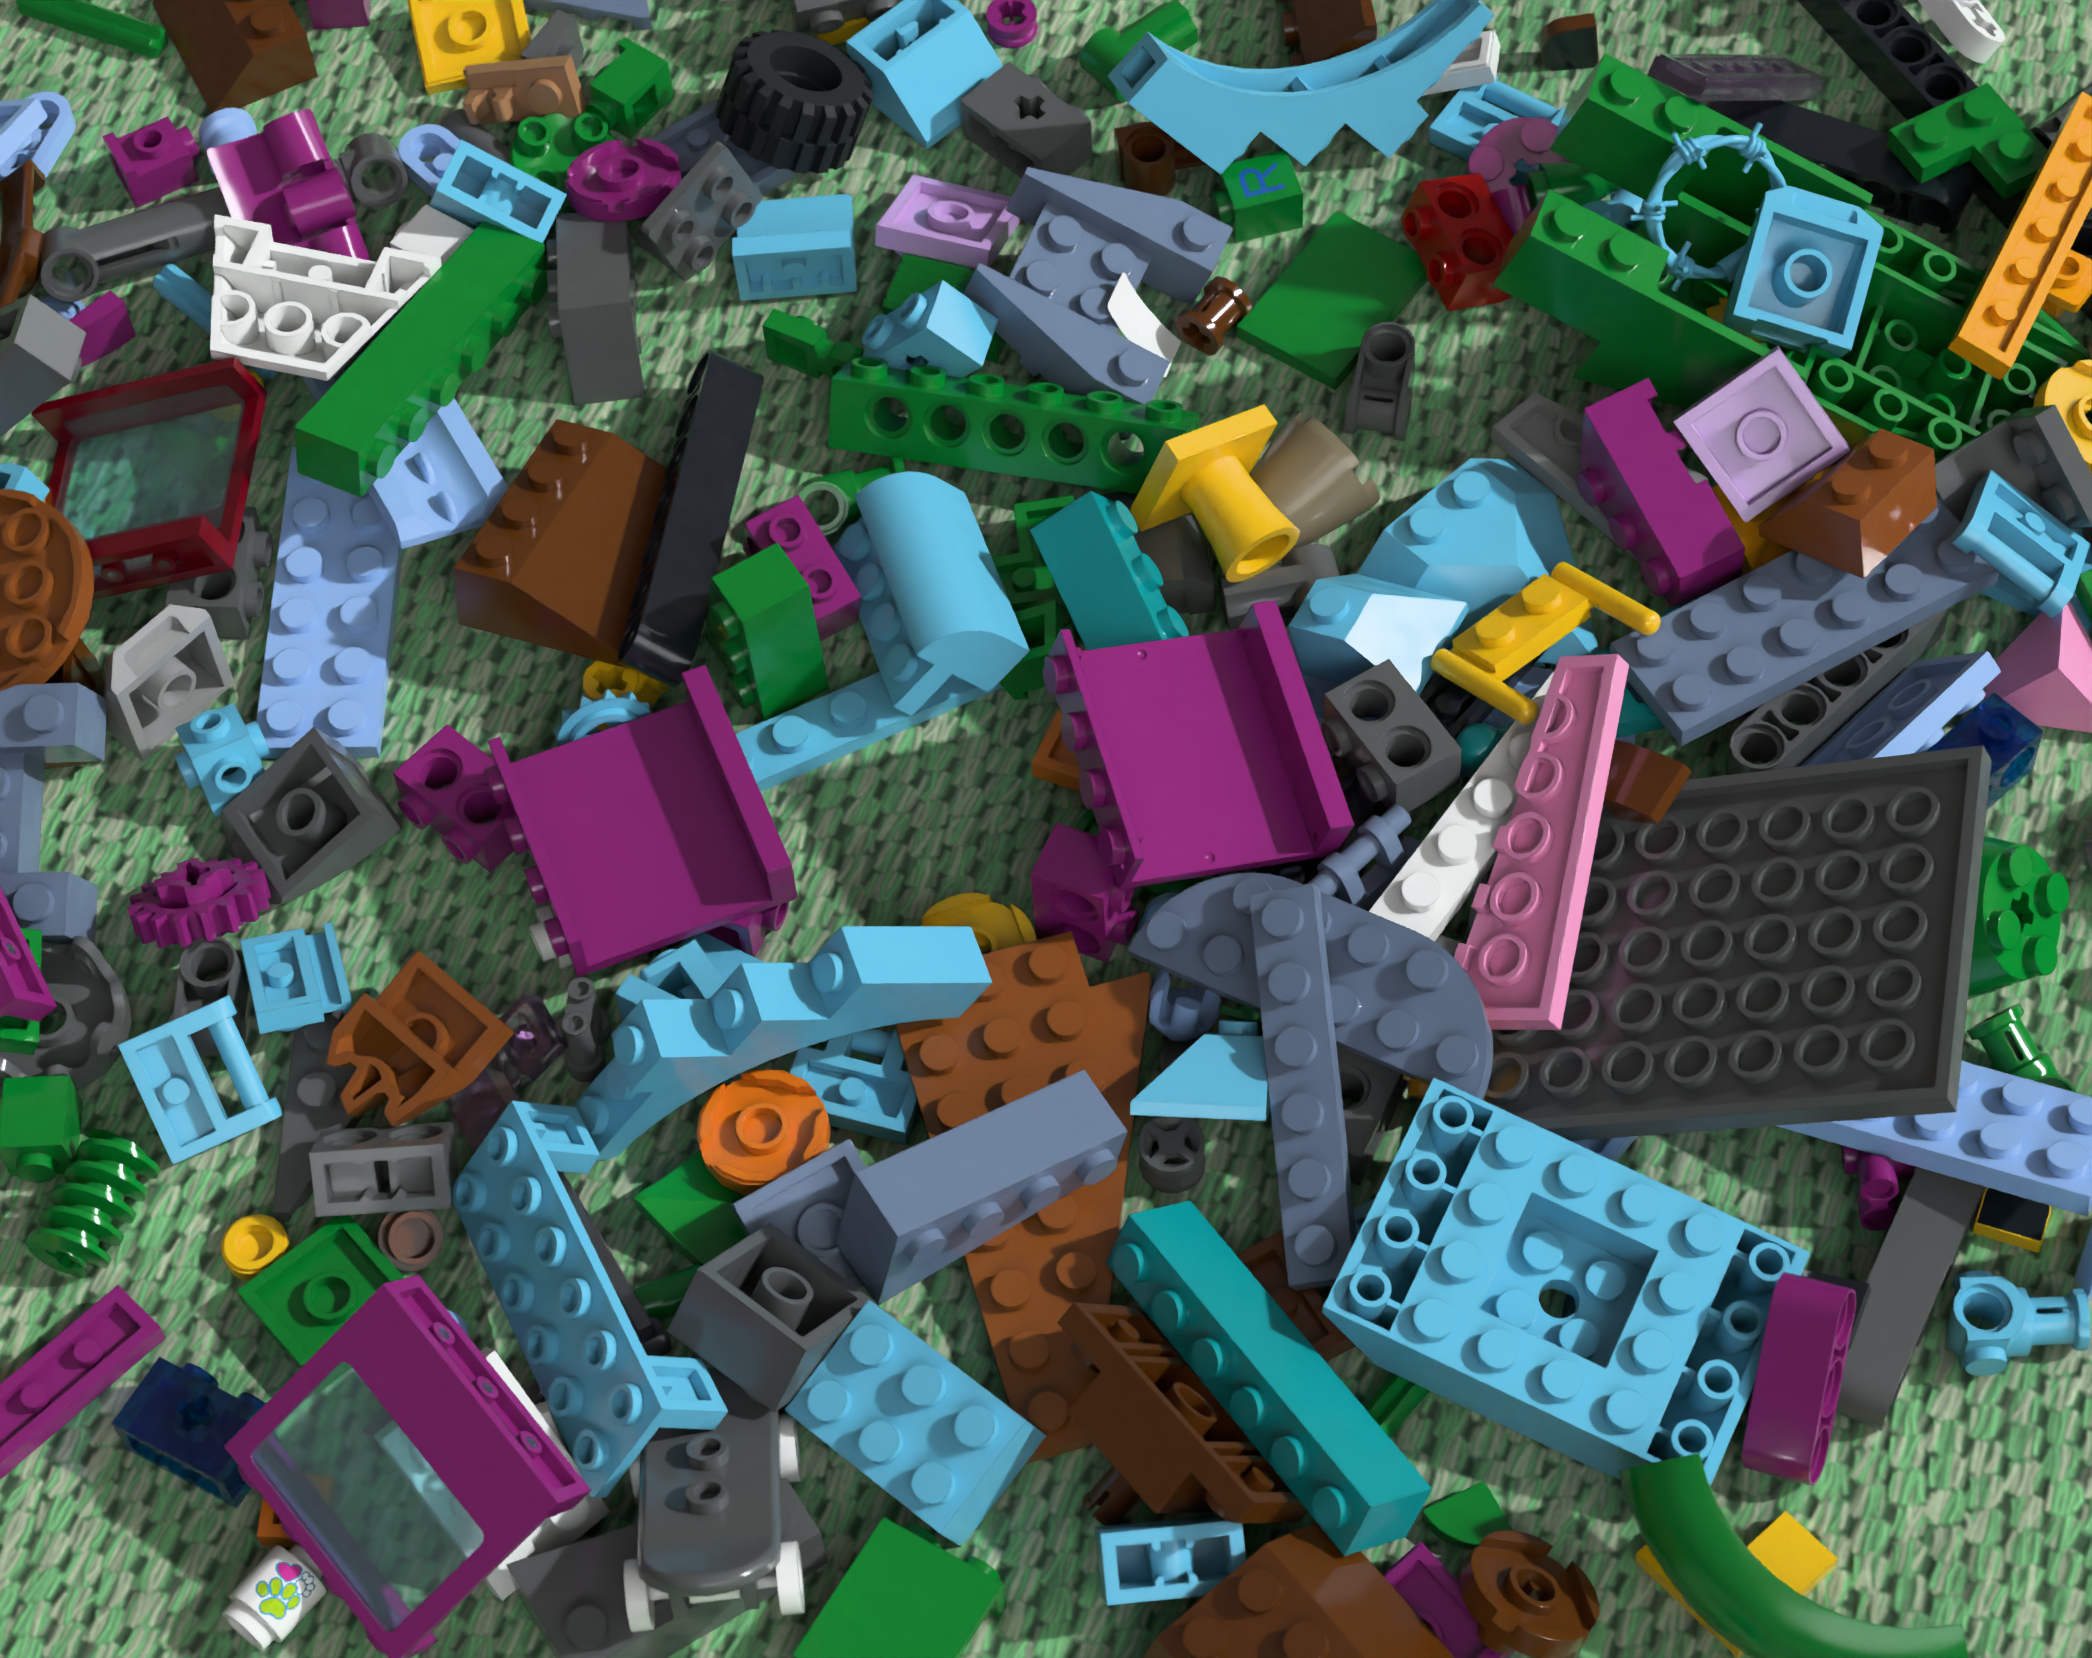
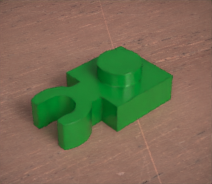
M773 309L762 325L767 358L769 360L820 379L822 374L827 375L831 379L848 361L852 362L853 359L863 355V349L855 344L846 341L835 343L827 340L826 329L804 316L795 317Z

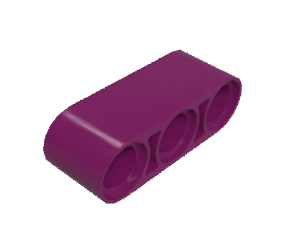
M1787 1272L1780 1276L1771 1298L1742 1449V1464L1744 1468L1814 1486L1818 1482L1828 1454L1855 1316L1856 1293L1854 1289Z

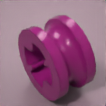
M993 0L988 6L986 12L987 32L995 44L1004 48H1018L1030 43L1037 35V10L1031 0ZM1009 17L1011 21L1010 26L1002 24V20ZM1014 17L1022 18V23L1015 25Z

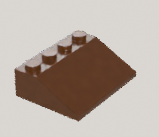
M556 419L453 568L459 624L628 668L617 662V656L666 468L611 432Z

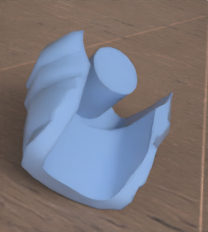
M1160 969L1156 970L1151 983L1152 990L1149 995L1148 1007L1149 1022L1153 1027L1171 1041L1177 1042L1192 1040L1208 1032L1219 1016L1221 996L1197 985L1187 990L1170 988L1169 974Z

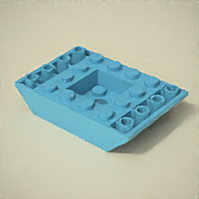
M1433 1077L1321 1312L1375 1365L1591 1468L1621 1480L1619 1475L1621 1470L1699 1453L1708 1483L1711 1486L1755 1384L1769 1307L1776 1283L1784 1272L1801 1276L1811 1252ZM1548 1289L1561 1290L1574 1298L1576 1311L1566 1318L1552 1317L1542 1309L1539 1303V1294Z

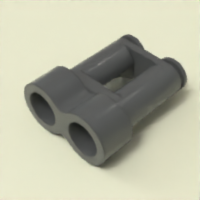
M579 977L572 980L567 989L568 997L565 1016L562 1020V1028L568 1045L564 1059L568 1073L573 1079L579 1082H591L606 1067V1060L601 1046L611 1035V1024L605 1009L598 1005L593 983L588 978Z

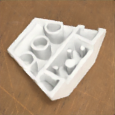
M214 214L215 254H213L214 295H212L211 358L223 360L236 357L243 365L325 381L334 379L353 361L382 325L442 266L441 257L384 247L378 261L375 262L273 242L271 225Z

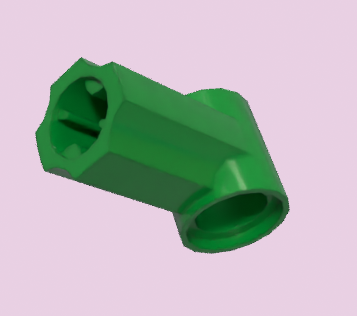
M1177 0L1171 3L1164 2L1120 32L1113 27H1105L1097 31L1083 46L1079 58L1080 66L1121 102H1126L1108 75L1146 32L1181 52L1198 42V28L1193 23L1189 11Z

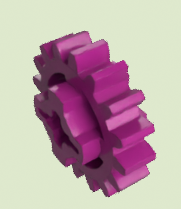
M235 857L229 861L222 860L218 862V859L214 858L208 862H199L198 858L177 863V869L174 871L164 872L160 874L161 878L155 879L154 882L141 885L142 893L130 896L131 905L127 909L135 936H140L143 944L156 941L158 948L179 943L181 947H188L196 939L204 938L206 942H212L216 936L222 937L226 933L240 931L238 926L244 925L245 922L257 921L259 919L257 912L269 909L268 899L271 898L264 870L263 868L258 869L257 862L255 861L242 864L241 859Z

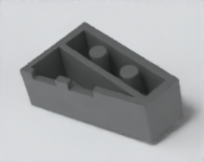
M578 212L559 214L556 216V238L546 240L550 270H547L550 302L547 303L551 337H563L574 404L576 406L645 397V385L639 354H642L641 338L637 337L636 311L638 310L634 254L628 220L621 222L596 221L582 216Z
M31 294L0 308V437L61 388L68 385L76 377L82 364L79 354L87 332Z

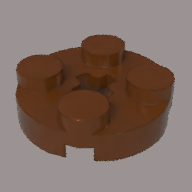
M1503 1530L1492 1532L1484 1537L1480 1545L1470 1552L1460 1567L1457 1579L1466 1607L1474 1619L1479 1622L1477 1635L1488 1648L1501 1654H1508L1516 1650L1519 1653L1534 1658H1574L1588 1638L1589 1632L1597 1622L1600 1614L1596 1591L1584 1571L1573 1561L1565 1569L1556 1560L1547 1556L1553 1546L1541 1538L1523 1532Z

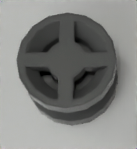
M1155 1116L1145 1123L1138 1141L1139 1168L1143 1179L1152 1188L1163 1193L1177 1194L1191 1189L1200 1181L1205 1172V1138L1201 1127L1192 1118ZM1179 1157L1183 1160L1182 1162L1164 1163L1168 1158Z

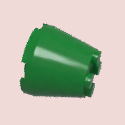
M1984 836L1968 1000L2036 976H2047L2056 968L2058 960L2056 947L2060 933L2061 913L2065 911L2069 903V888L2064 876L2060 873H2052L2044 858L2029 846Z

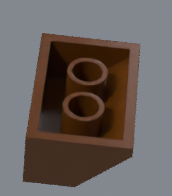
M154 0L152 2L153 8L211 114L225 108L239 109L318 77L306 32L287 0Z
M1275 0L1276 4L1286 3L1287 11L1280 14L1283 43L1285 47L1295 45L1296 54L1289 55V67L1331 59L1358 49L1377 39V22L1372 0Z

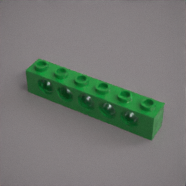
M858 357L853 359L852 362L848 361L831 378L828 448L888 457L901 456L902 459L1138 494L1165 441L1198 429L1200 413L1182 410L1183 406L1180 403L1170 400H1151L1145 405L1124 402L1120 394L1109 391H1093L1083 396L1064 393L1062 386L1053 383L1037 382L1029 384L1027 387L1005 384L1004 378L992 374L971 375L968 379L946 376V370L937 366L919 365L906 370L888 367V362L880 358ZM886 397H894L900 400L907 410V417H899L893 414L887 406ZM944 405H950L959 409L965 417L966 426L955 425L949 421L944 413ZM1002 414H1010L1017 417L1024 426L1025 434L1019 435L1009 431L1002 421ZM1060 423L1075 425L1081 431L1084 443H1074L1068 440L1061 431ZM1119 432H1130L1136 435L1141 440L1144 451L1134 452L1127 449L1120 440Z

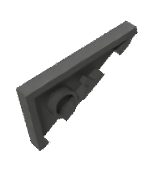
M343 1010L324 1013V1022L304 1025L294 1030L273 1204V1215L279 1222H290L292 1214L306 1203L313 1192L309 1152L320 1132L323 1130L356 1128L364 1114L359 1117L347 1115L340 1098L341 1092L357 1067H333L326 1064L332 1031L343 1019Z

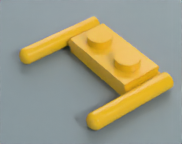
M1560 562L1554 567L1551 577L1543 574L1454 638L1451 650L1442 648L1436 651L1431 659L1430 666L1434 672L1519 723L1529 725L1539 716L1538 704L1506 685L1503 681L1591 617L1590 609L1595 607L1646 636L1654 634L1659 629L1661 620L1655 611L1569 563Z

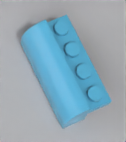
M912 471L890 474L869 483L854 495L862 517L845 530L841 539L833 547L839 561L862 596L858 614L893 707L912 716L952 674L989 693L1020 662L1030 649L965 492L933 475Z

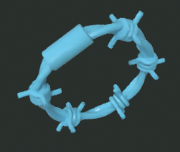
M1757 122L1751 134L1746 136L1710 134L1695 139L1687 137L1686 140L1680 141L1676 132L1671 134L1676 146L1671 148L1673 153L1663 164L1647 200L1641 203L1642 214L1629 215V221L1644 220L1651 241L1670 252L1666 266L1668 267V273L1677 277L1671 290L1676 292L1681 282L1687 278L1723 279L1727 284L1735 280L1746 244L1715 264L1716 266L1712 268L1696 265L1693 258H1689L1686 255L1692 245L1688 241H1686L1680 252L1675 253L1665 243L1661 221L1665 219V207L1678 206V201H1662L1664 186L1684 164L1691 165L1692 162L1697 160L1701 170L1706 169L1707 166L1702 156H1705L1708 150L1725 145L1737 149L1741 156L1748 159L1742 169L1744 173L1747 174L1752 164L1756 161L1767 169L1771 189L1768 191L1786 187L1783 175L1775 166L1774 160L1766 148V142L1756 137L1763 124ZM1759 208L1755 209V214H1757Z

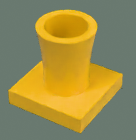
M1265 404L1165 441L1129 510L1141 532L1192 512L1211 544L1227 581L1233 583L1248 580L1272 567L1293 548L1300 535L1299 529L1274 506L1250 477L1253 467L1278 424Z

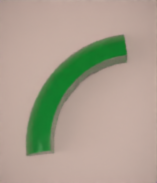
M1699 1453L1619 1471L1629 1508L1651 1554L1656 1557L1665 1574L1683 1595L1682 1597L1685 1602L1714 1631L1752 1658H1968L1962 1624L1928 1628H1900L1872 1624L1822 1607L1797 1593L1773 1575L1749 1551L1732 1529L1708 1483Z

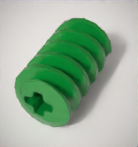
M102 1129L88 1131L90 1138L81 1141L76 1151L77 1161L69 1163L64 1172L65 1183L56 1186L52 1193L51 1201L53 1205L43 1209L38 1219L40 1228L32 1230L25 1242L29 1251L40 1261L55 1270L77 1278L87 1277L88 1273L85 1270L87 1265L97 1268H108L112 1259L98 1246L99 1243L120 1246L124 1236L120 1230L110 1223L112 1220L125 1224L133 1223L136 1213L129 1205L123 1202L124 1198L134 1201H145L149 1192L143 1184L135 1179L136 1176L157 1179L161 1171L157 1163L146 1156L140 1147L115 1133Z

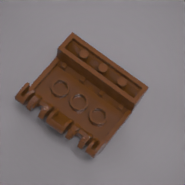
M1316 1522L1263 1545L1159 1634L1143 1658L1455 1657L1361 1551L1344 1556Z

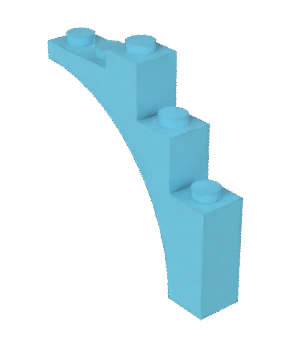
M1433 0L1402 25L1358 49L1311 64L1277 69H1245L1218 65L1187 55L1146 32L1109 73L1108 77L1129 105L1220 175L1234 160L1246 152L1250 142L1260 131L1305 167L1318 152L1325 149L1331 143L1334 135L1345 123L1390 158L1403 143L1407 142L1414 135L1418 126L1429 116L1417 100L1428 88L1434 86L1439 81L1448 66L1468 45L1480 36L1484 27L1495 15L1481 0Z
M841 926L809 962L741 963L710 999H642L611 1034L614 1042L615 1057L576 1100L574 1106L577 1108L600 1154L598 1160H608L619 1156L634 1140L669 1113L735 1075L798 1049L855 1032L905 1022L959 1018L993 982L971 926Z

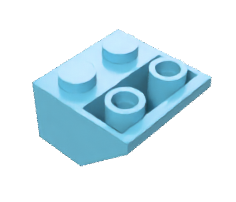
M903 0L846 41L847 54L850 55V59L858 62L865 69L864 75L868 76L873 84L871 91L874 94L871 104L926 149H929L962 124L960 100L1003 66L970 10L957 0Z

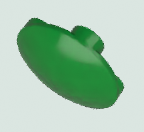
M586 112L578 117L566 118L561 113H552L539 117L531 116L521 121L518 127L517 134L510 146L509 165L567 194L565 180H568L567 170L571 162L587 149L615 139L608 132L606 120L592 112ZM567 195L559 212L576 213L577 211L569 204Z

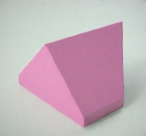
M2069 601L2063 610L2052 619L2041 612L1995 660L2001 672L1985 686L1984 692L1986 695L1983 701V718L2092 733V641L2071 601Z

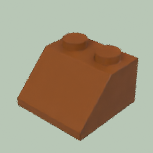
M1882 428L1852 444L1849 453L1803 483L1758 526L1759 536L1864 579L1937 508L1934 449Z

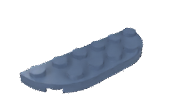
M1265 873L1229 874L1200 882L1185 889L1162 905L1144 923L1126 951L1137 960L1261 1013L1249 894L1304 884L1285 877ZM1320 891L1336 1045L1430 1086L1434 1077L1483 1100L1492 1070L1493 1037L1483 1002L1477 991L1478 989L1466 971L1452 955L1430 938Z

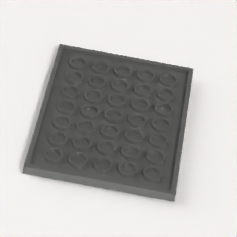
M1984 746L1686 780L1659 824L1619 820L1603 805L1561 1030H1492V1070L1483 1101L1570 1141L1956 1112L1992 761ZM1494 864L1480 881L1481 884L1488 883ZM1479 884L1473 891L1472 903L1474 901ZM1472 907L1470 909L1465 944L1467 943L1471 928L1473 926L1477 914V911H1475Z

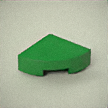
M1485 1481L1477 1483L1422 1510V1520L1439 1539L1471 1550L1477 1548L1484 1537L1492 1532L1513 1531Z

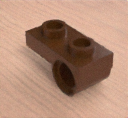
M1139 122L1129 126L1114 128L1116 166L1120 180L1124 181L1126 189L1164 197L1175 185V170L1207 165L1153 122Z

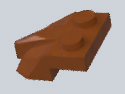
M417 950L376 1000L364 993L333 1029L326 1064L333 1067H357L340 1094L347 1115L359 1117L388 1100L384 1114L391 1126L397 1127L457 1094L473 1083L515 1032L430 958Z

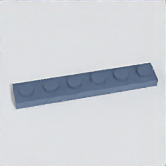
M1314 883L1249 894L1288 1286L1295 1291L1334 1285L1357 1237L1320 889Z

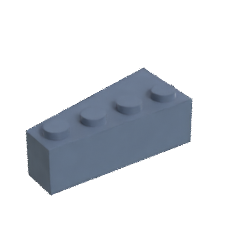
M1082 1070L855 1172L836 1244L872 1299L876 1302V1305L879 1306L1081 1186L1093 1185L1108 1177L1118 1165L1117 1160L1128 1131L1086 1071Z

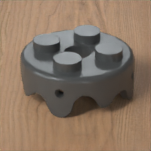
M75 936L69 944H55L42 940L41 974L57 1006L49 1014H63L66 1016V1020L63 1026L56 1032L46 1035L39 1034V1044L34 1055L0 1051V1087L3 1088L4 1078L70 1075L76 1090H80L103 1076L118 1060L121 1054L118 1045L128 1040L131 1028V1005L120 978L92 941L83 936Z

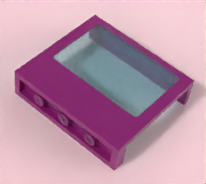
M419 1274L382 1284L224 1446L238 1464V1470L243 1480L251 1488L259 1491L278 1515L285 1534L292 1541L303 1547L321 1570L323 1580L328 1589L346 1602L364 1625L366 1636L371 1644L389 1658H410L433 1646L438 1640L432 1634V1631L547 1518L573 1509L592 1491Z

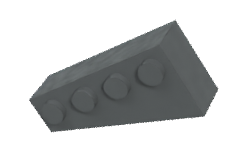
M782 1478L781 1542H798L802 1575L805 1577L828 1563L819 1528L787 1478ZM638 1523L506 1564L520 1599L555 1658H667L746 1612L742 1591L741 1598L691 1604L688 1597V1617L673 1618L669 1599L654 1600V1630L631 1632L625 1601L624 1561L637 1558ZM774 1568L770 1573H775L776 1568ZM777 1587L759 1589L760 1603L778 1593Z

